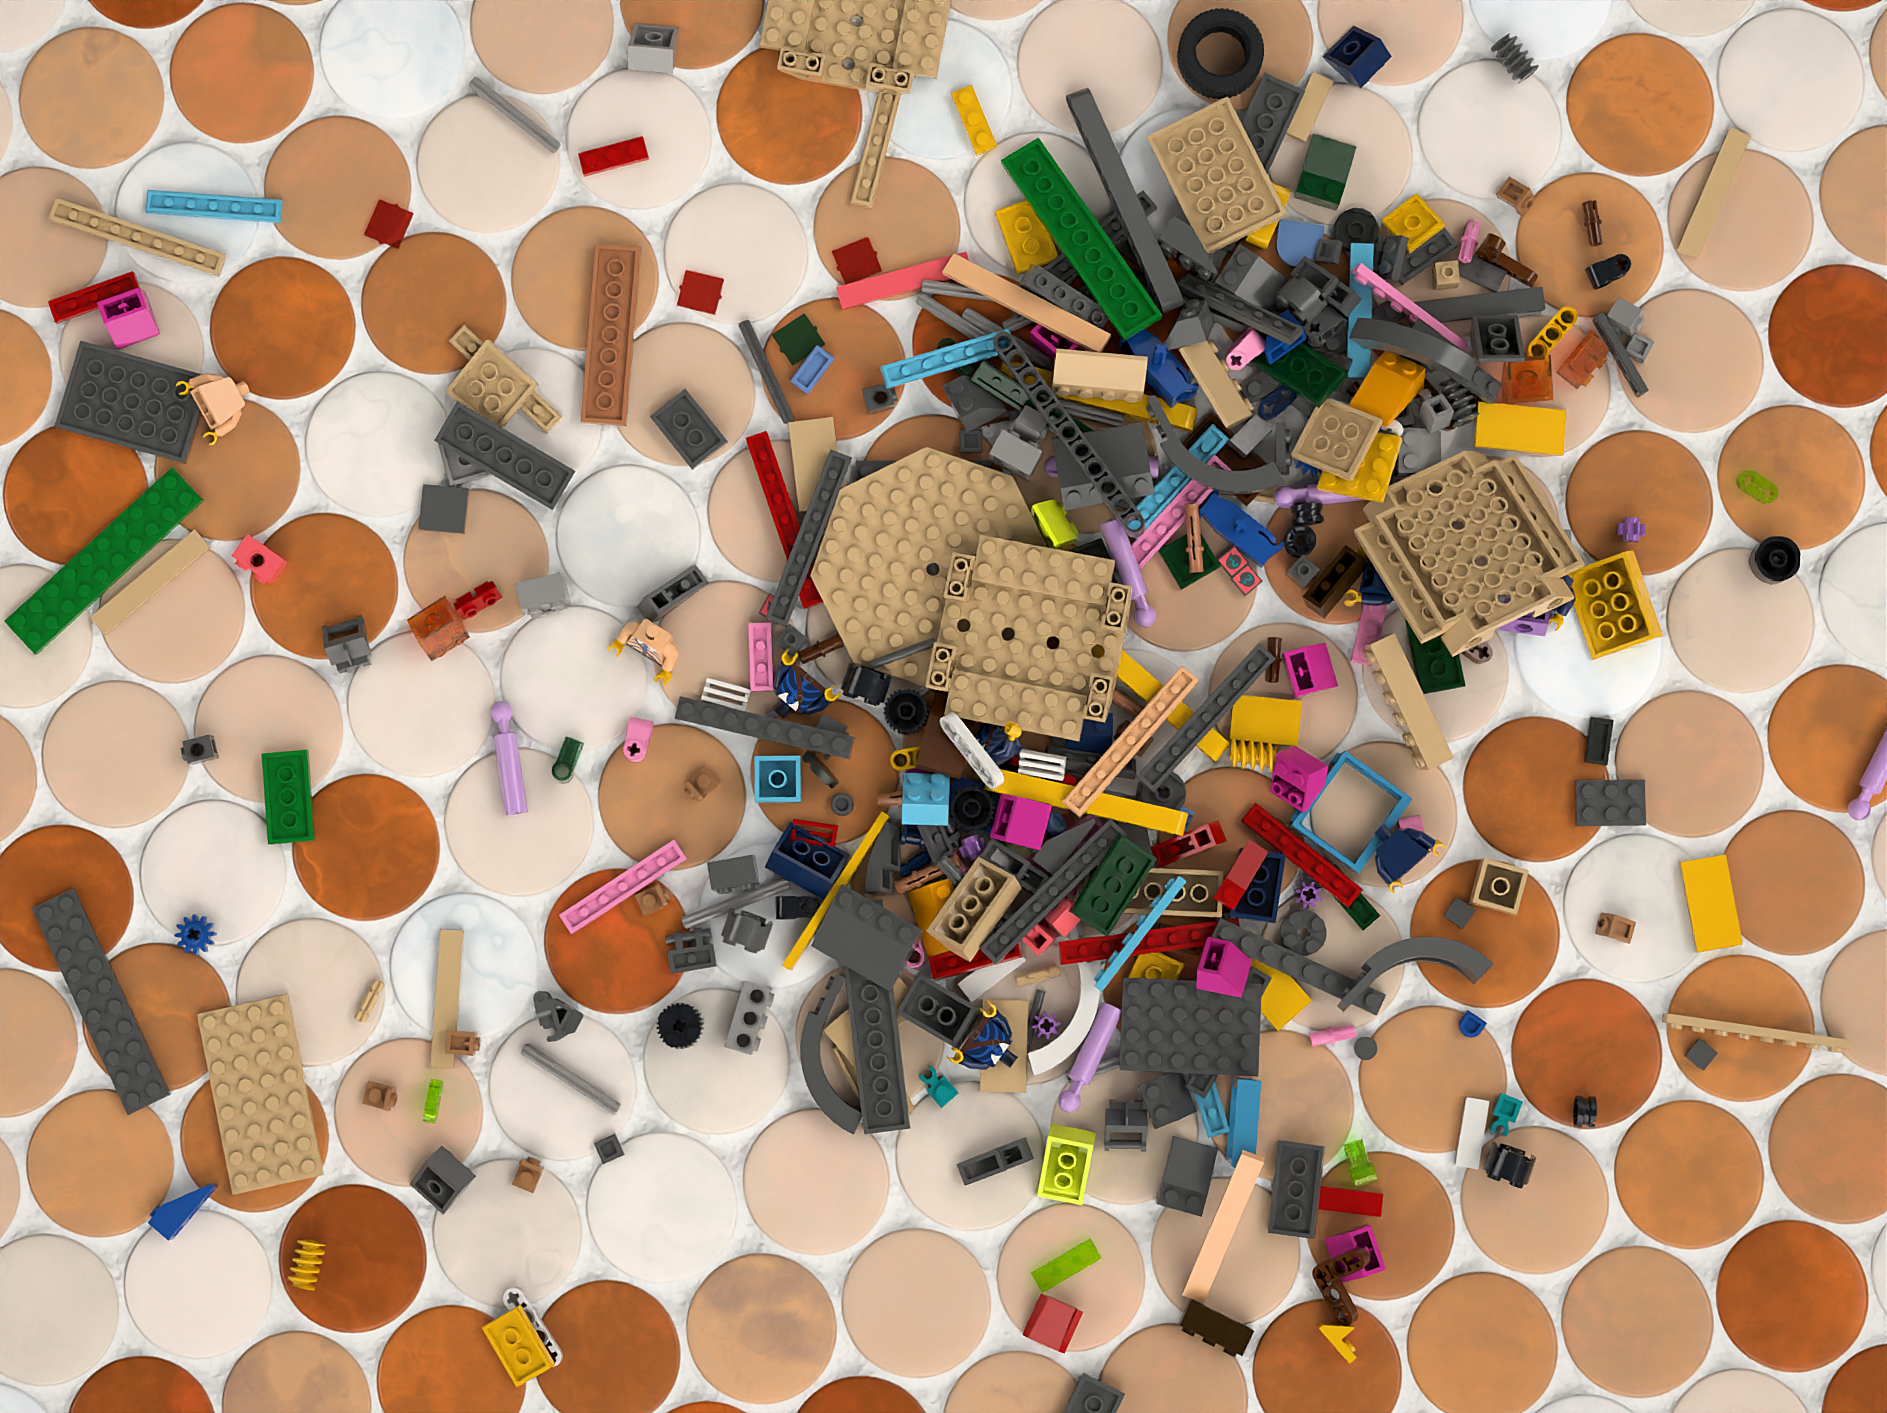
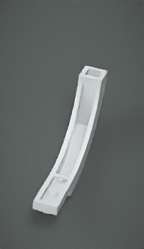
M1080 922L1068 933L1070 940L1080 939V936H1083ZM1096 961L1077 963L1081 982L1080 998L1076 1012L1067 1028L1048 1045L1027 1053L1034 1075L1045 1072L1065 1060L1076 1050L1089 1032L1098 1009L1100 991L1094 987L1096 981L1093 980L1099 972Z

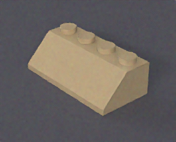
M1213 340L1184 346L1179 349L1226 428L1231 430L1253 416L1251 410L1254 408L1247 397L1245 399L1242 398L1239 393L1242 388L1236 378L1231 380L1227 372L1230 371V368L1224 359L1219 360L1216 352L1219 350Z
M1056 349L1052 368L1051 390L1054 394L1062 397L1075 395L1085 399L1097 397L1107 401L1114 399L1125 400L1130 403L1141 401L1144 393L1148 357Z
M978 857L926 931L950 951L971 962L1022 887L1014 875Z

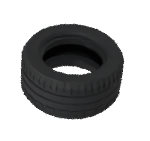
M1228 8L1210 9L1195 16L1185 27L1179 41L1177 63L1180 74H1182L1186 84L1188 83V86L1192 87L1198 94L1208 98L1212 97L1213 99H1221L1227 96L1231 98L1246 91L1256 80L1264 58V43L1262 35L1259 33L1260 30L1249 17L1244 16L1245 14L1233 9L1229 10ZM1223 32L1230 34L1241 43L1245 53V62L1238 70L1227 75H1217L1208 72L1201 66L1197 59L1196 46L1202 38L1211 33Z

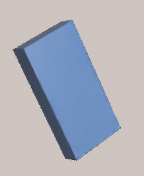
M816 345L790 382L808 395L835 358Z

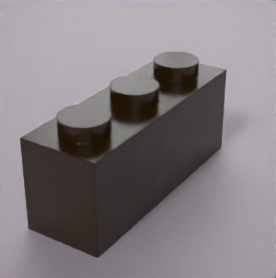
M1345 545L1302 596L1306 606L1325 619L1364 572L1366 565L1364 557Z
M1191 1298L1178 1322L1182 1326L1181 1331L1193 1337L1196 1333L1203 1337V1342L1213 1347L1218 1344L1224 1347L1223 1352L1233 1357H1236L1237 1354L1243 1356L1254 1333L1252 1328Z

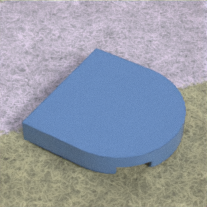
M1280 219L1276 251L1281 260L1292 268H1295L1304 256L1314 262L1319 239H1323L1324 225Z

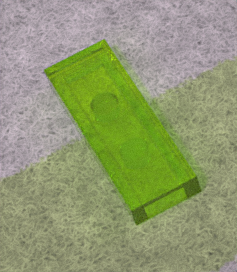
M1091 1238L1030 1273L1041 1292L1044 1293L1099 1261L1102 1257Z

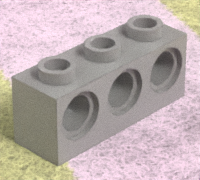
M744 980L724 1047L752 1055L753 1051H758L761 1038H758V1033L760 1029L765 1028L768 1016L764 1015L766 1007L771 1008L775 995L771 993L772 988ZM757 989L761 990L764 995L763 1000L759 1003H755L751 999V993ZM747 1012H754L757 1016V1020L753 1025H748L744 1020ZM741 1034H747L750 1038V1043L746 1047H741L738 1044L737 1039Z

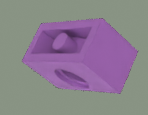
M1505 598L1504 604L1510 602V598ZM1550 611L1533 618L1531 613H1528L1501 626L1500 630L1545 636L1549 624Z

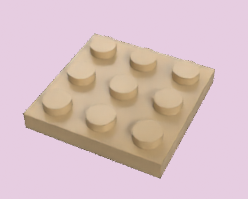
M486 340L445 392L455 401L460 402L504 428L539 384L491 340Z
M1328 398L1320 408L1315 407L1291 456L1293 459L1352 482L1383 421L1381 418Z

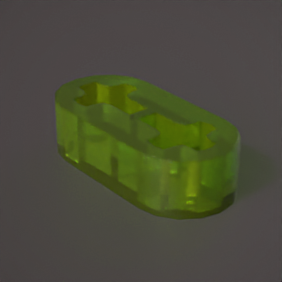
M1746 470L1737 477L1738 488L1760 503L1769 504L1777 499L1778 488L1758 473ZM1748 476H1751V482L1754 483L1756 487L1752 484L1745 486V480L1743 479V477L1746 478ZM1759 487L1763 490L1770 488L1772 497L1764 498V492Z
M431 1079L429 1083L423 1122L436 1123L443 1091L442 1080Z

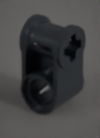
M1617 254L1587 267L1585 271L1594 290L1624 277L1631 268V260L1625 254ZM1617 262L1619 265L1624 264L1622 270L1621 268H1615Z
M809 896L775 897L776 920L813 917L820 907L818 900ZM809 900L810 904H814V909H810V913L803 909V905H807Z

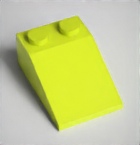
M1055 499L1033 505L1031 515L1049 548L1062 550L1077 541L1076 535L1079 532L1073 522L1069 523L1065 515L1068 513L1064 510L1063 504L1061 502L1057 503Z
M1051 1123L1037 1196L1078 1205L1083 1204L1096 1132Z

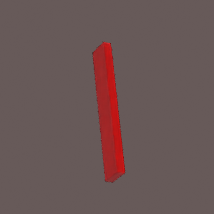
M1257 803L1252 806L1241 820V822L1277 851L1286 855L1288 860L1348 908L1363 891L1360 886Z

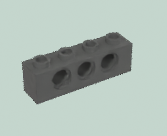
M1031 264L1019 283L1042 299L1100 329H1103L1108 321L1107 316L1097 303L1039 265Z

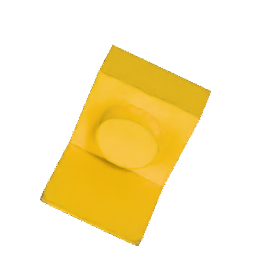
M1320 1323L1317 1326L1349 1364L1357 1358L1353 1354L1356 1349L1347 1339L1344 1342L1342 1341L1355 1328L1353 1325L1343 1326L1340 1324Z

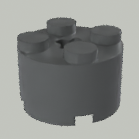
M1295 274L1275 294L1277 299L1275 306L1282 313L1288 310L1302 326H1305L1306 322L1312 321L1327 307V302L1325 299L1321 302L1319 299L1321 293L1312 283L1304 277L1300 280L1297 279L1298 275Z
M730 908L721 936L724 937L722 942L733 946L736 944L744 945V950L752 953L764 950L773 922L770 921L766 924V918L743 910L741 914L735 913V908Z

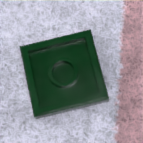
M1187 534L1158 550L1181 590L1221 567L1202 534L1201 546H1204V551H1202L1204 572H1189V552H1186L1188 547Z

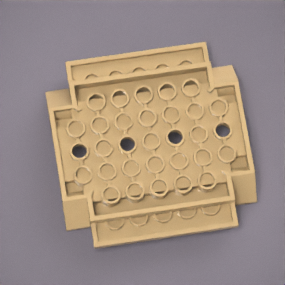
M768 0L760 48L780 51L777 70L801 80L873 93L910 94L915 75L937 79L952 0ZM854 16H860L863 19L862 25L858 27L853 26L850 21ZM846 59H851L855 62V66L851 70H846L842 67V63Z
M1463 451L1388 486L1383 503L1370 501L1363 508V512L1370 522L1354 530L1356 538L1420 643L1422 644L1443 634L1441 639L1452 657L1493 638L1495 629L1528 613H1531L1533 618L1573 600L1574 595L1561 577L1584 567V561L1516 454L1499 462L1496 459L1489 462L1483 452ZM1431 486H1439L1442 491L1440 493H1432L1429 488ZM1454 522H1461L1464 528L1456 530L1452 527V524ZM1478 558H1483L1487 561V564L1485 566H1478L1474 561ZM1501 595H1506L1510 598V602L1504 604L1499 602L1497 598Z
M980 535L976 559L975 556L952 552L943 596L946 600L937 643L934 642L925 686L926 688L949 691L944 715L954 712L959 718L1004 727L1007 722L1012 721L1017 723L1018 727L1024 731L1079 742L1084 719L1105 723L1113 699L1132 597V586L1111 583L1116 561ZM963 619H967L970 622V628L966 632H961L958 629V623ZM1006 628H1012L1015 632L1014 638L1010 641L1004 640L1002 636ZM1053 636L1057 637L1060 641L1058 648L1049 649L1047 646L1048 639ZM1096 645H1101L1104 648L1105 652L1101 658H1095L1092 655V649Z

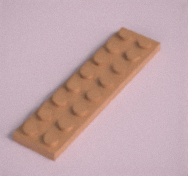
M595 244L581 423L627 426L641 247Z

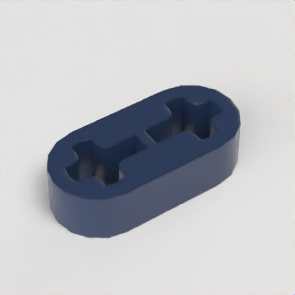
M1281 386L1259 404L1258 414L1265 420L1274 419L1291 406L1297 394L1286 386ZM1281 391L1285 393L1291 392V400L1284 399L1282 402H1279L1278 399L1283 395ZM1273 403L1277 405L1273 408L1272 415L1270 413H1263L1265 409L1263 405L1266 404L1268 407Z

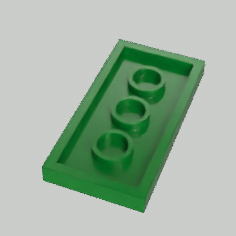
M296 750L261 754L268 845L315 841L309 751Z

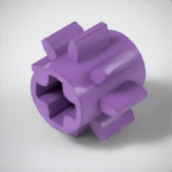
M1623 518V523L1617 525V536H1622L1623 542H1639L1640 536L1643 537L1645 535V524H1640V518Z
M977 834L961 840L963 847H960L959 851L963 858L968 857L969 861L972 862L981 856L987 845L984 838L978 839Z
M1302 882V889L1294 890V892L1299 894V898L1295 902L1301 901L1303 903L1302 909H1305L1307 904H1310L1314 909L1316 908L1314 902L1316 900H1323L1321 897H1318V892H1321L1322 888L1316 890L1314 882H1311L1310 886H1306ZM1310 889L1314 898L1306 901V896L1303 895V892H1307Z
M1043 1011L1042 1017L1034 1016L1037 1024L1032 1025V1028H1038L1037 1037L1044 1033L1046 1039L1049 1040L1050 1033L1058 1034L1055 1026L1061 1023L1053 1020L1056 1015L1055 1013L1048 1017L1046 1011ZM1044 1019L1052 1023V1026L1048 1027V1031L1040 1028V1024L1044 1023Z

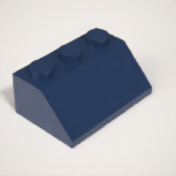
M790 822L772 850L765 868L824 900L834 886L850 854L836 846H829L824 843L827 841L814 834H810L807 830ZM791 829L796 830V838L815 840L823 845H811L803 840L791 842Z

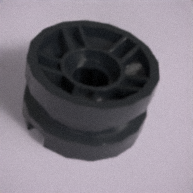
M1322 503L1292 506L1291 513L1294 514L1292 525L1323 523L1324 516L1321 515V510H1323Z
M1294 525L1284 536L1283 543H1285L1284 548L1286 552L1296 558H1300L1302 555L1307 556L1315 548L1316 534L1307 525ZM1299 536H1301V539H1303L1304 544L1298 545L1296 543V539Z
M1576 1095L1573 1104L1574 1127L1581 1128L1582 1126H1587V1128H1595V1124H1592V1122H1596L1597 1119L1596 1097L1588 1096V1098H1583V1096Z

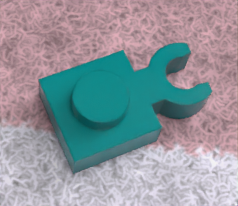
M930 1066L929 1070L932 1072V1077L926 1079L922 1074L919 1077L922 1082L931 1085L927 1092L942 1108L959 1092L945 1076L938 1079L936 1077V1070Z
M1500 1093L1492 1113L1498 1119L1491 1124L1490 1131L1495 1132L1496 1127L1501 1125L1503 1127L1502 1136L1506 1137L1509 1132L1508 1121L1516 1122L1523 1101Z

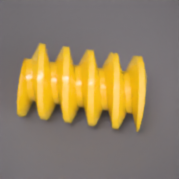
M1232 738L1229 761H1232L1234 768L1238 762H1241L1242 769H1245L1247 763H1250L1251 770H1254L1256 764H1259L1260 771H1263L1264 767L1268 765L1269 772H1272L1277 745L1273 750L1272 744L1267 743L1264 749L1263 743L1259 741L1255 748L1251 740L1245 746L1243 739L1236 745L1235 739Z
M308 1239L298 1240L297 1243L303 1246L302 1249H295L300 1258L292 1259L298 1266L290 1267L295 1276H288L287 1279L293 1282L292 1286L306 1290H315V1286L311 1282H316L318 1278L313 1273L320 1272V1268L315 1266V1264H321L323 1261L317 1255L325 1254V1251L320 1246H326V1244Z

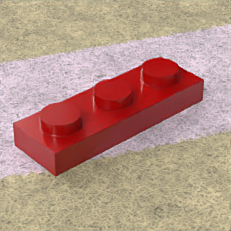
M643 136L578 153L584 177L649 160Z

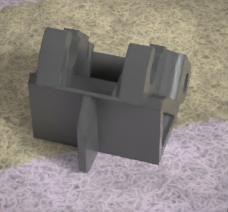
M362 615L357 616V619L329 627L327 625L322 626L325 652L331 665H336L337 671L340 674L347 672L348 667L362 664L364 667L371 665V661L368 658V655L371 654L366 636L368 632ZM355 628L359 630L355 634L334 640L331 639V635Z
M538 991L533 996L540 1026H543L544 1029L553 1027L555 1030L553 1036L547 1037L548 1042L558 1041L568 1034L576 1032L584 1017L583 1013L558 998L553 999L547 991Z
M1110 1099V1108H1105L1104 1151H1109V1149H1141V1152H1146L1147 1109H1142V1100L1117 1102V1099ZM1110 1132L1141 1133V1140L1110 1139Z

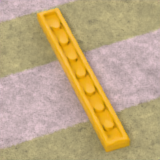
M883 811L880 813L782 964L783 967L790 971L794 968L820 928L830 904L841 885H848L877 840L884 824L890 820L889 815Z

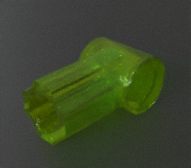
M1363 1139L1344 1144L1354 1187L1359 1188L1378 1182L1374 1166L1369 1161Z

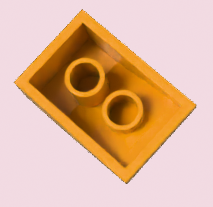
M1385 351L1373 364L1349 406L1381 418L1383 421L1382 425L1388 427L1424 388L1425 367L1395 353Z

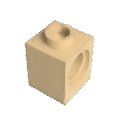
M1458 260L1437 262L1433 265L1434 290L1458 287L1460 284Z

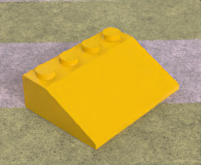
M1634 550L1619 553L1567 574L1574 580L1571 587L1574 590L1576 600L1573 605L1593 660L1663 637Z

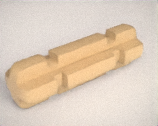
M1055 963L1048 965V968L1044 966L1027 971V974H1024V972L1016 974L1015 979L1017 986L1023 987L1027 986L1029 982L1034 984L1048 980L1050 976L1051 978L1060 976V970Z
M377 979L372 981L371 989L367 991L359 1006L361 1007L360 1010H357L354 1016L357 1021L362 1023L367 1021L368 1013L372 1012L379 998L378 994L382 992L385 986L383 982Z

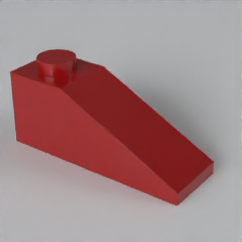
M1217 820L1188 831L1183 836H1176L1151 847L1153 856L1157 858L1156 864L1158 868L1227 842L1220 822Z
M1248 840L1214 894L1213 899L1228 909L1234 910L1268 851Z

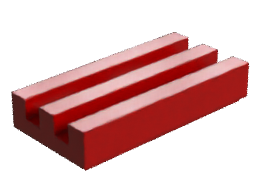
M793 819V825L795 826L799 824L832 829V834L807 831L818 837L831 838V843H824L832 847L836 846L838 825ZM791 829V842L803 840L811 845H823L815 840L796 838V830Z

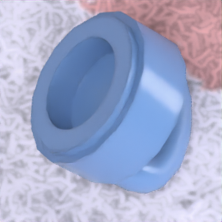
M1057 812L1050 813L1045 831L1049 837L1053 838L1066 830L1065 819Z

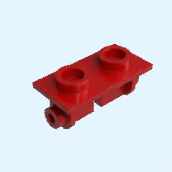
M486 581L474 588L477 594L475 597L469 591L456 599L453 605L463 620L475 616L479 611L494 605L499 599L503 598L493 581Z

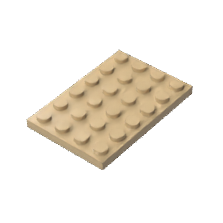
M1228 96L1146 136L1190 226L1194 229L1207 254L1219 250L1287 216Z

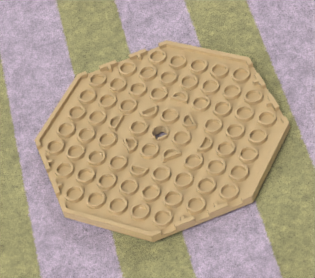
M925 447L839 490L810 576L853 663L872 669L869 661L933 637L937 643L946 600L943 596L952 552L975 556L976 559L980 535L1047 547L1013 476ZM930 563H936L940 568L939 573L935 576L929 575L926 571V567ZM963 619L958 623V629L961 632L969 630L970 622L967 619ZM1006 628L1002 633L1003 639L1006 641L1012 640L1015 636L1014 630ZM933 648L875 668L874 670L925 687Z

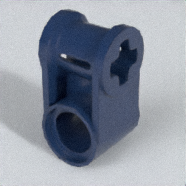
M904 825L901 845L912 844L919 846L921 849L924 848V841L917 825ZM909 835L918 836L919 839L909 837Z

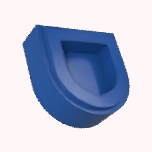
M1467 1010L1459 1022V1030L1464 1036L1472 1038L1478 1036L1487 1023Z

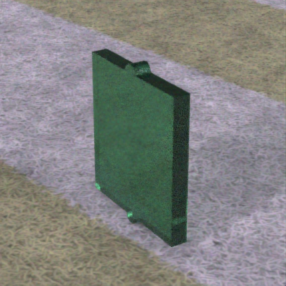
M805 313L772 334L780 347V352L785 354L792 366L809 356L816 345L819 347L825 345L817 332V327L812 325Z

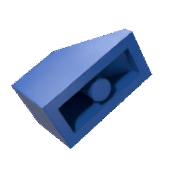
M1288 310L1278 314V316L1303 328ZM1304 328L1302 335L1291 345L1267 334L1264 348L1267 362L1271 365L1306 340Z

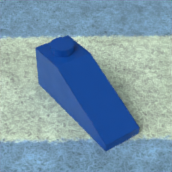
M216 1183L209 1184L162 1206H156L149 1215L152 1218L148 1221V1224L168 1241L174 1239L216 1190L218 1185Z

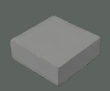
M1634 332L1625 350L1629 357L1643 363L1654 342Z

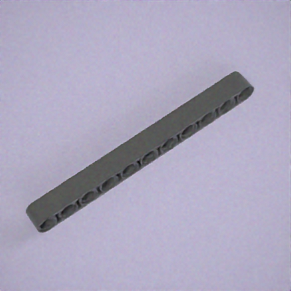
M1085 88L1066 95L1069 110L1157 308L1163 314L1183 306L1184 303L1180 290L1089 88Z
M1005 331L997 333L994 336L993 345L1000 359L1125 532L1130 537H1140L1145 532L1143 516L1012 335ZM1003 340L1010 342L1007 348H1000L998 345ZM1015 358L1023 360L1019 366H1013L1011 362ZM1028 376L1036 378L1032 384H1026L1024 380ZM1041 394L1049 396L1045 402H1039L1037 398ZM1060 412L1062 416L1059 420H1052L1050 418L1051 414ZM1067 430L1075 432L1072 438H1065L1063 436ZM1080 448L1088 450V453L1083 457L1076 455L1077 450ZM1093 466L1101 468V472L1097 475L1090 474L1089 470ZM1107 484L1115 487L1111 493L1103 492L1102 488ZM1120 502L1128 505L1124 511H1117L1115 507ZM1131 521H1139L1141 526L1138 529L1132 530L1128 527Z

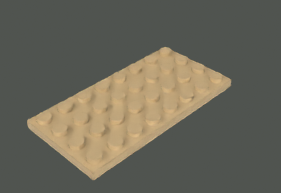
M289 995L197 1014L232 1195L324 1175Z

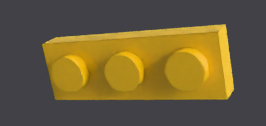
M972 84L952 92V99L976 156L996 149V141Z

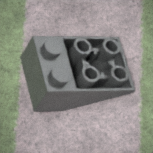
M1173 215L1158 238L1163 255L1167 259L1172 257L1178 261L1177 265L1186 271L1190 269L1197 273L1196 277L1213 284L1218 271L1191 226Z

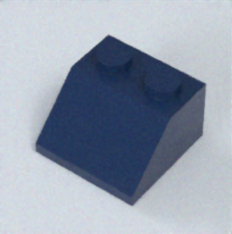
M1353 26L1323 56L1324 60L1347 82L1359 88H1362L1392 57L1380 38L1356 26Z
M1108 713L1105 723L1084 719L1080 742L1066 739V749L1104 754L1112 745L1113 713Z

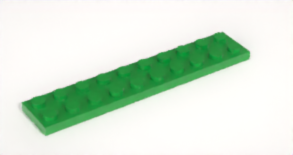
M1039 137L1003 158L1001 165L1123 341L1162 319V313Z
M171 467L4 622L37 655L202 504L204 500Z

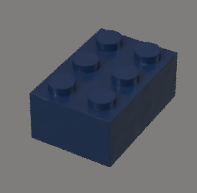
M1243 848L1238 849L1237 857L1239 856ZM1268 852L1235 909H1229L1228 917L1276 923L1286 855Z

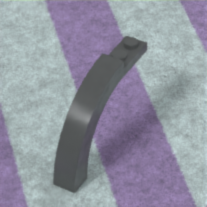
M1357 318L1349 337L1364 349L1388 351L1425 363L1453 378L1487 404H1494L1502 386V383L1477 366V360L1465 352L1429 334L1403 325L1377 319Z
M1154 395L1147 399L1148 405L1145 408L1151 419L1156 418L1159 424L1156 426L1160 437L1162 439L1166 437L1167 439L1160 443V447L1171 463L1192 481L1214 491L1229 494L1259 493L1284 484V480L1274 461L1262 467L1246 471L1218 469L1200 461L1180 442L1156 396Z
M1439 937L1405 939L1383 948L1369 958L1361 967L1363 972L1354 980L1357 985L1352 990L1347 987L1339 996L1341 1001L1337 1007L1344 1012L1380 975L1391 968L1405 963L1432 962L1441 964L1459 972L1473 984L1494 963L1477 950L1454 940Z
M836 974L835 978L830 977L825 989L829 990L826 998L821 997L817 1004L816 1010L819 1011L818 1015L808 1012L801 1035L800 1058L805 1082L817 1105L835 1124L854 1135L862 1118V1112L847 1104L834 1091L824 1073L820 1056L823 1027L845 980V977Z

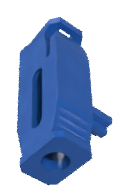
M1144 329L1126 341H1123L1121 338L1118 344L1120 351L1124 350L1126 355L1148 357L1145 381L1170 408L1197 394L1199 385L1197 383L1191 384V377L1186 368L1167 350V345L1163 344L1157 337Z
M1215 491L1200 509L1199 519L1203 517L1215 533L1232 546H1235L1241 553L1262 568L1269 558L1283 548L1285 543L1281 542L1279 545L1274 546L1276 543L1275 537L1263 525L1237 505L1218 497L1219 492Z

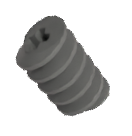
M1509 33L1491 47V51L1499 50L1496 55L1497 59L1504 58L1501 63L1502 66L1510 65L1507 72H1515L1512 79L1514 81L1520 79L1519 84L1529 78L1538 69L1539 65H1530L1534 58L1526 59L1525 57L1529 51L1520 52L1523 43L1515 45L1514 43L1518 37L1510 38Z
M1453 378L1439 383V386L1445 387L1441 392L1443 395H1448L1446 399L1454 410L1451 420L1456 422L1453 424V427H1460L1474 421L1479 412H1472V409L1477 405L1469 404V401L1474 398L1473 395H1466V392L1469 390Z

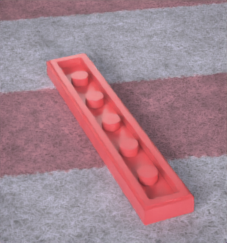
M967 251L957 254L969 261ZM952 255L838 286L836 289L842 310L921 289L923 280L939 282L953 280L943 275L942 272Z

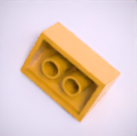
M949 878L908 892L918 927L925 931L922 940L928 957L950 951L926 931L955 890Z

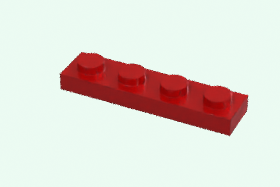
M131 271L48 301L54 321L58 324L98 310L97 302L139 288L140 286L135 272Z
M1018 943L998 964L1022 958L1020 944ZM980 949L971 962L952 951L928 957L934 981L995 965Z

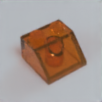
M1591 330L1556 373L1576 389L1581 385L1586 387L1594 377L1591 374L1596 367L1600 370L1608 360L1605 356L1609 350L1596 332Z
M1551 355L1526 356L1525 362H1504L1501 377L1502 402L1516 404L1553 400Z
M443 596L407 619L419 645L431 661L442 657L446 652L470 638L464 624L446 596Z

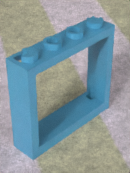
M1344 751L1341 755L1337 752L1330 762L1332 768L1327 773L1325 786L1306 812L1303 813L1296 809L1290 818L1293 821L1290 826L1350 870L1359 874L1382 842L1375 834L1355 862H1353L1301 825V822L1344 762L1398 800L1380 827L1385 824L1391 830L1412 798L1348 752Z
M1232 1077L1228 1125L1230 1132H1228L1226 1161L1234 1168L1242 1150L1256 1154L1261 1093L1260 1080Z

